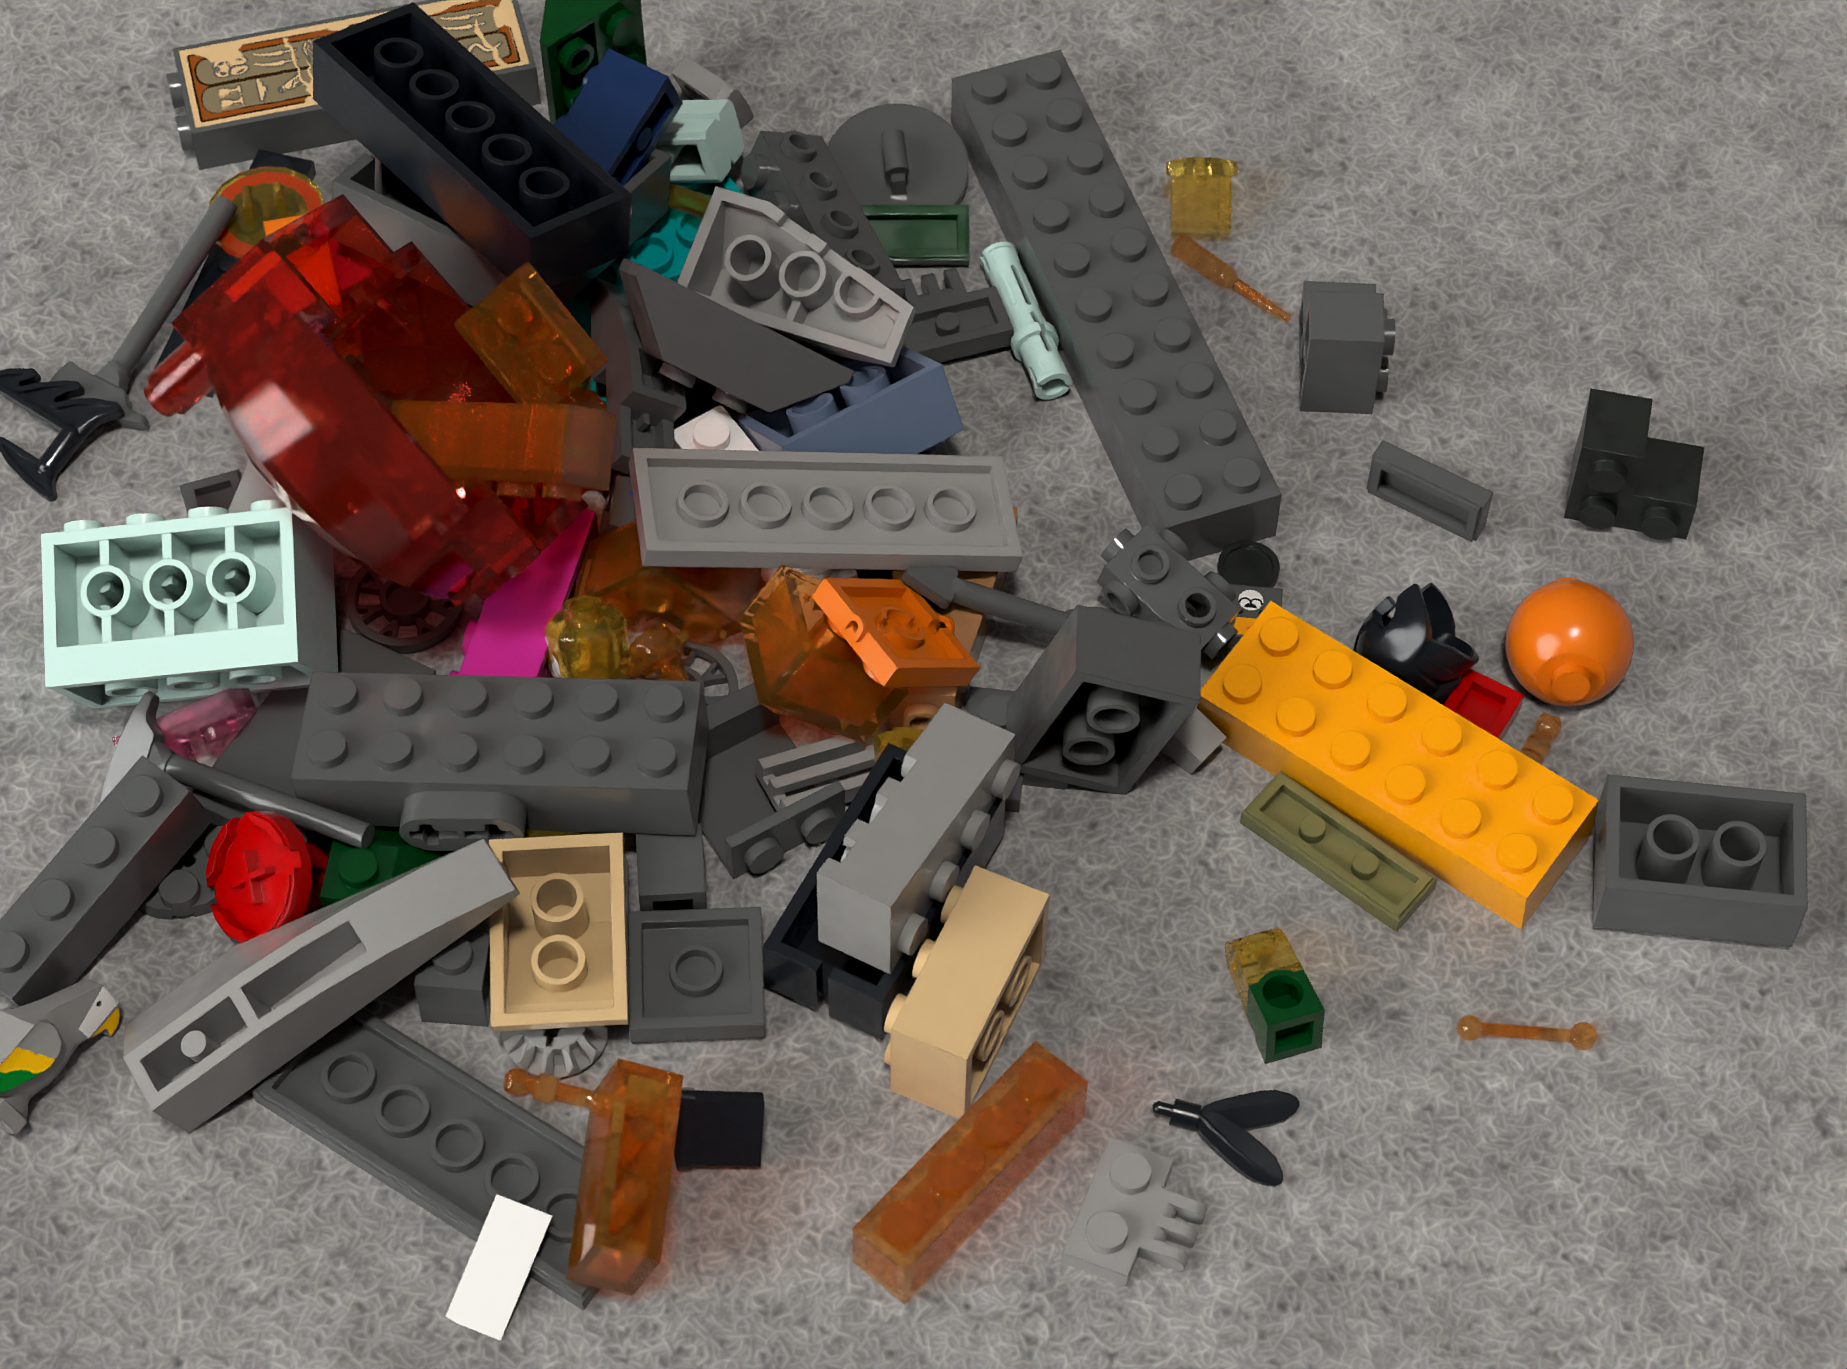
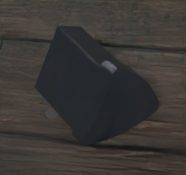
M694 1087L675 1088L671 1098V1124L676 1168L691 1169L692 1165L760 1166L764 1118L763 1092L695 1090Z

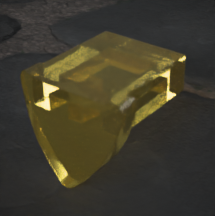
M1211 157L1180 158L1166 162V175L1171 177V235H1230L1232 177L1238 175V163L1227 159Z

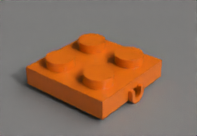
M824 578L811 596L828 617L827 623L829 627L850 644L864 662L863 668L865 672L883 687L968 686L981 668L954 636L955 624L952 618L946 615L938 616L922 595L902 580ZM942 623H945L946 628L939 627Z

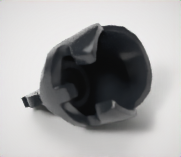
M1433 583L1427 584L1422 589L1418 584L1411 585L1397 597V602L1391 596H1387L1361 625L1353 650L1439 703L1445 700L1459 686L1463 673L1479 661V656L1475 649L1463 640L1455 637L1456 624L1452 610L1442 592ZM1395 608L1393 617L1388 615Z

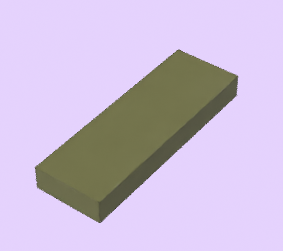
M1282 771L1267 784L1241 813L1240 823L1395 932L1404 925L1436 887L1437 878Z

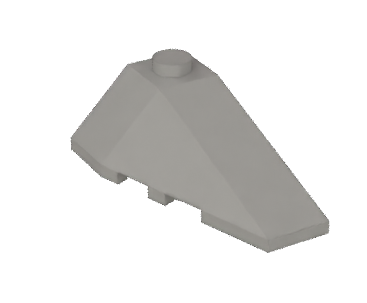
M717 186L714 189L677 283L812 351L895 367L916 313V309L863 269L856 267L839 255L826 242L802 228L771 202Z

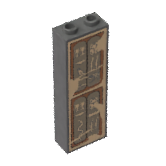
M426 0L415 2L417 6L531 106L540 104L537 67L518 0ZM404 5L172 48L177 72L168 73L166 76L173 108L185 106L186 115L175 116L182 150L194 149L198 168L203 170L254 160L259 149L285 154L357 140L313 100V40Z

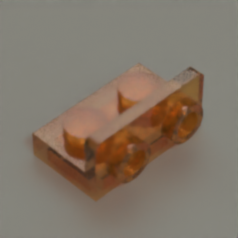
M529 262L513 272L482 301L464 313L454 323L458 332L531 420H537L609 361Z

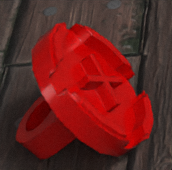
M274 811L245 812L246 814L241 818H232L222 826L210 849L206 867L207 887H215V898L217 904H210L212 913L226 935L241 943L303 917L305 912H309L321 905L320 893L329 856L316 845L306 843L303 835L289 818Z

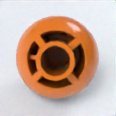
M1560 578L1534 590L1517 606L1507 627L1505 648L1510 669L1526 691L1539 700L1552 705L1576 707L1602 699L1612 692L1623 680L1631 664L1634 636L1625 610L1611 594L1594 584L1576 578Z

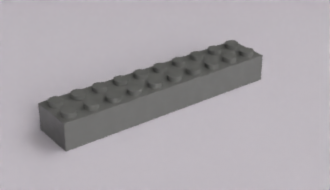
M1061 49L952 78L951 124L963 141L968 160L1006 241L1012 243L1016 248L1020 264L1028 278L1043 317L1056 330L1059 338L1057 348L1141 528L1148 524L1156 533H1159L1162 529H1168L1175 533L1189 550L1190 554L1186 558L1187 561L1221 552L1236 542H1256L1276 536L1282 494Z

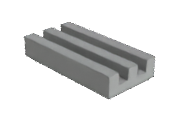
M869 726L758 759L755 774L776 811H779L837 781L840 776L870 767L873 768L884 751L885 746H877L878 734L873 726ZM870 772L839 781L845 789V803L853 801ZM813 784L817 787L791 796L785 795L787 792Z

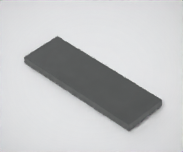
M363 1008L263 1079L253 1091L254 1099L257 1103L475 1242L479 1238L496 1195L552 1215L528 1276L583 1311L665 1206V1199L662 1194Z

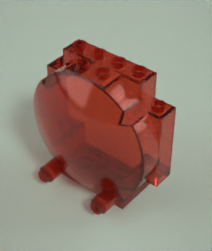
M344 194L262 238L176 317L171 324L185 341L148 374V384L144 387V395L155 410L166 417H172L175 413L185 414L214 388L222 412L249 461L278 499L305 526L326 543L367 570L413 591L431 597L450 599L456 607L461 605L473 593L482 602L485 601L510 578L516 577L538 558L542 551L589 506L581 496L596 482L546 425L561 410L412 241L394 252Z

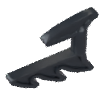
M33 368L0 370V394L60 431L39 459L6 438L0 437V452L10 467L39 495L53 502L58 497L55 487L57 475L78 450L84 439L100 425L121 417L124 410L117 402L97 398L70 399L83 395L85 391L83 386L77 381L40 382L41 376Z

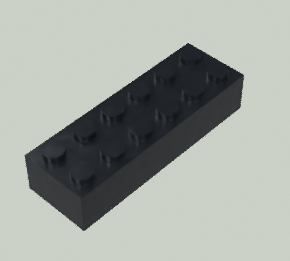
M414 2L313 40V100L527 297L629 253L633 194Z

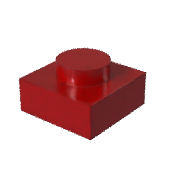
M1469 669L1463 673L1461 683L1449 695L1444 706L1502 741L1522 707L1524 694Z

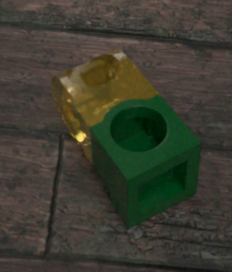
M1277 927L1226 942L1225 957L1227 967L1256 1032V1044L1264 1063H1272L1322 1048L1325 1009L1283 930Z

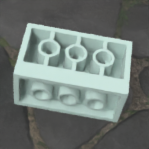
M283 500L253 502L250 505L251 511L229 514L227 509L221 507H198L188 511V518L166 520L165 516L160 514H134L126 517V525L104 527V524L99 521L77 520L65 523L63 532L41 534L45 687L92 709L137 705L148 691L157 694L160 702L269 692L273 690L308 688L312 672H338L332 534L313 522L310 516L303 515L293 507H290L289 502Z

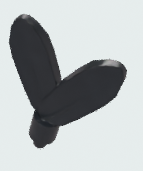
M1263 1090L1218 1100L1205 1105L1203 1108L1202 1105L1175 1098L1174 1104L1157 1101L1153 1104L1152 1110L1155 1114L1170 1118L1169 1125L1194 1132L1197 1128L1198 1134L1206 1144L1245 1178L1254 1183L1270 1187H1276L1282 1183L1283 1171L1277 1158L1248 1131L1285 1122L1296 1113L1300 1106L1296 1096L1278 1090Z

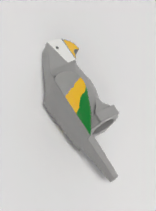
M84 979L38 1001L18 1008L0 1009L1 1130L10 1134L14 1133L17 1135L27 1123L28 1103L31 1097L48 1086L60 1074L82 1041L93 1038L100 1033L112 1037L119 1025V1002L103 985Z

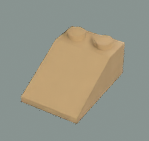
M623 832L489 840L491 848L520 892L517 897L490 915L492 1032L629 1024L628 863Z

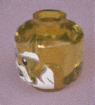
M581 595L565 601L563 608L557 610L547 619L544 627V637L548 646V666L553 678L620 679L629 670L631 652L627 621L618 608L610 604L601 603V600L596 596Z

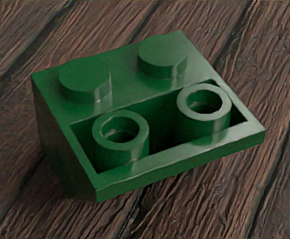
M545 0L540 34V49L549 119L553 125L559 117L568 113L581 92V85L586 73L590 68L600 63L608 48L647 66L641 0Z

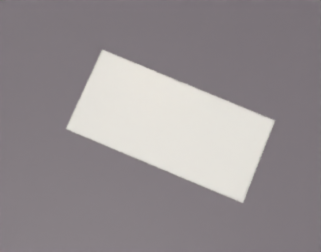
M496 1195L446 1316L460 1325L501 1341L552 1219V1215Z

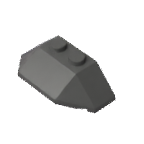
M624 258L618 269L644 351L664 361L658 373L691 389L697 378L717 387L711 399L744 415L750 404L770 413L849 383L854 371L643 265Z

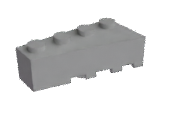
M947 703L942 705L906 753L901 769V776L904 779L900 782L890 777L887 778L876 794L869 824L857 819L844 836L843 845L847 847L841 861L838 862L828 857L818 870V941L888 974H891L903 953L909 956L915 953L927 929L928 919L925 918L926 914L935 900L940 903L946 901L949 892L958 878L959 866L956 864L965 849L975 851L978 848L989 826L990 815L987 814L996 798L1003 801L1006 800L1016 784L1021 768L1019 763L1014 762L1016 734Z

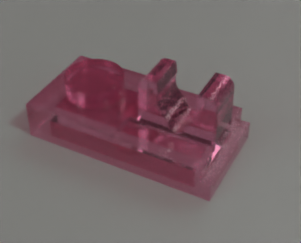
M227 688L156 719V722L164 733V745L180 756L197 762L189 741L190 738L202 736L205 744L225 739L242 730L238 720L258 711L249 688ZM121 734L112 738L115 748Z

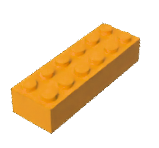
M1272 601L1268 603L1201 688V698L1197 709L1227 737L1222 742L1223 744L1274 776L1282 771L1400 854L1519 929L1523 928L1592 834L1599 803L1597 798Z

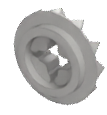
M609 1025L560 1028L558 1036L553 1039L552 1046L548 1045L545 1029L501 1031L502 1042L510 1059L525 1072L542 1078H563L583 1071L598 1059L608 1040Z

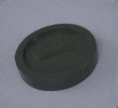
M1240 541L1229 545L1220 554L1217 565V574L1222 576L1229 584L1273 588L1278 581L1280 564L1276 554L1267 546L1254 541Z

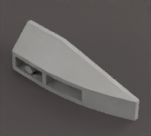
M485 839L479 840L234 946L125 1025L123 1059L151 1110L190 1133L517 897L520 892L490 844Z

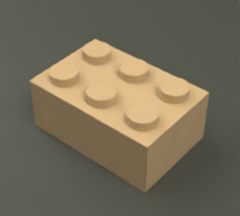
M976 865L964 888L957 885L952 887L941 912L940 922L945 924L936 942L926 939L923 943L912 971V976L917 979L908 996L899 993L895 997L885 1020L884 1032L891 1034V1039L884 1056V1063L891 1066L890 1091L965 1121L1045 960L1050 894Z

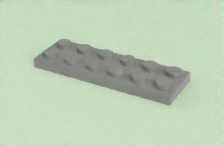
M633 448L630 456L629 471L642 566L787 567L799 569L907 570L908 567H954L957 571L1017 572L1023 558L1002 456Z

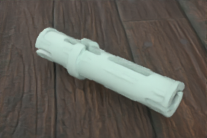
M996 242L983 250L982 254L984 257H980L979 260L991 285L996 286L1014 328V335L1010 342L1015 358L1023 362L1027 368L1036 396L1044 400L1055 399L1065 394L1069 390L1068 385L1072 384L1070 374L1067 372L1057 350L1059 344L1058 335L1054 326L1046 322L1041 313L1037 299L1020 264L1015 246L1010 242Z

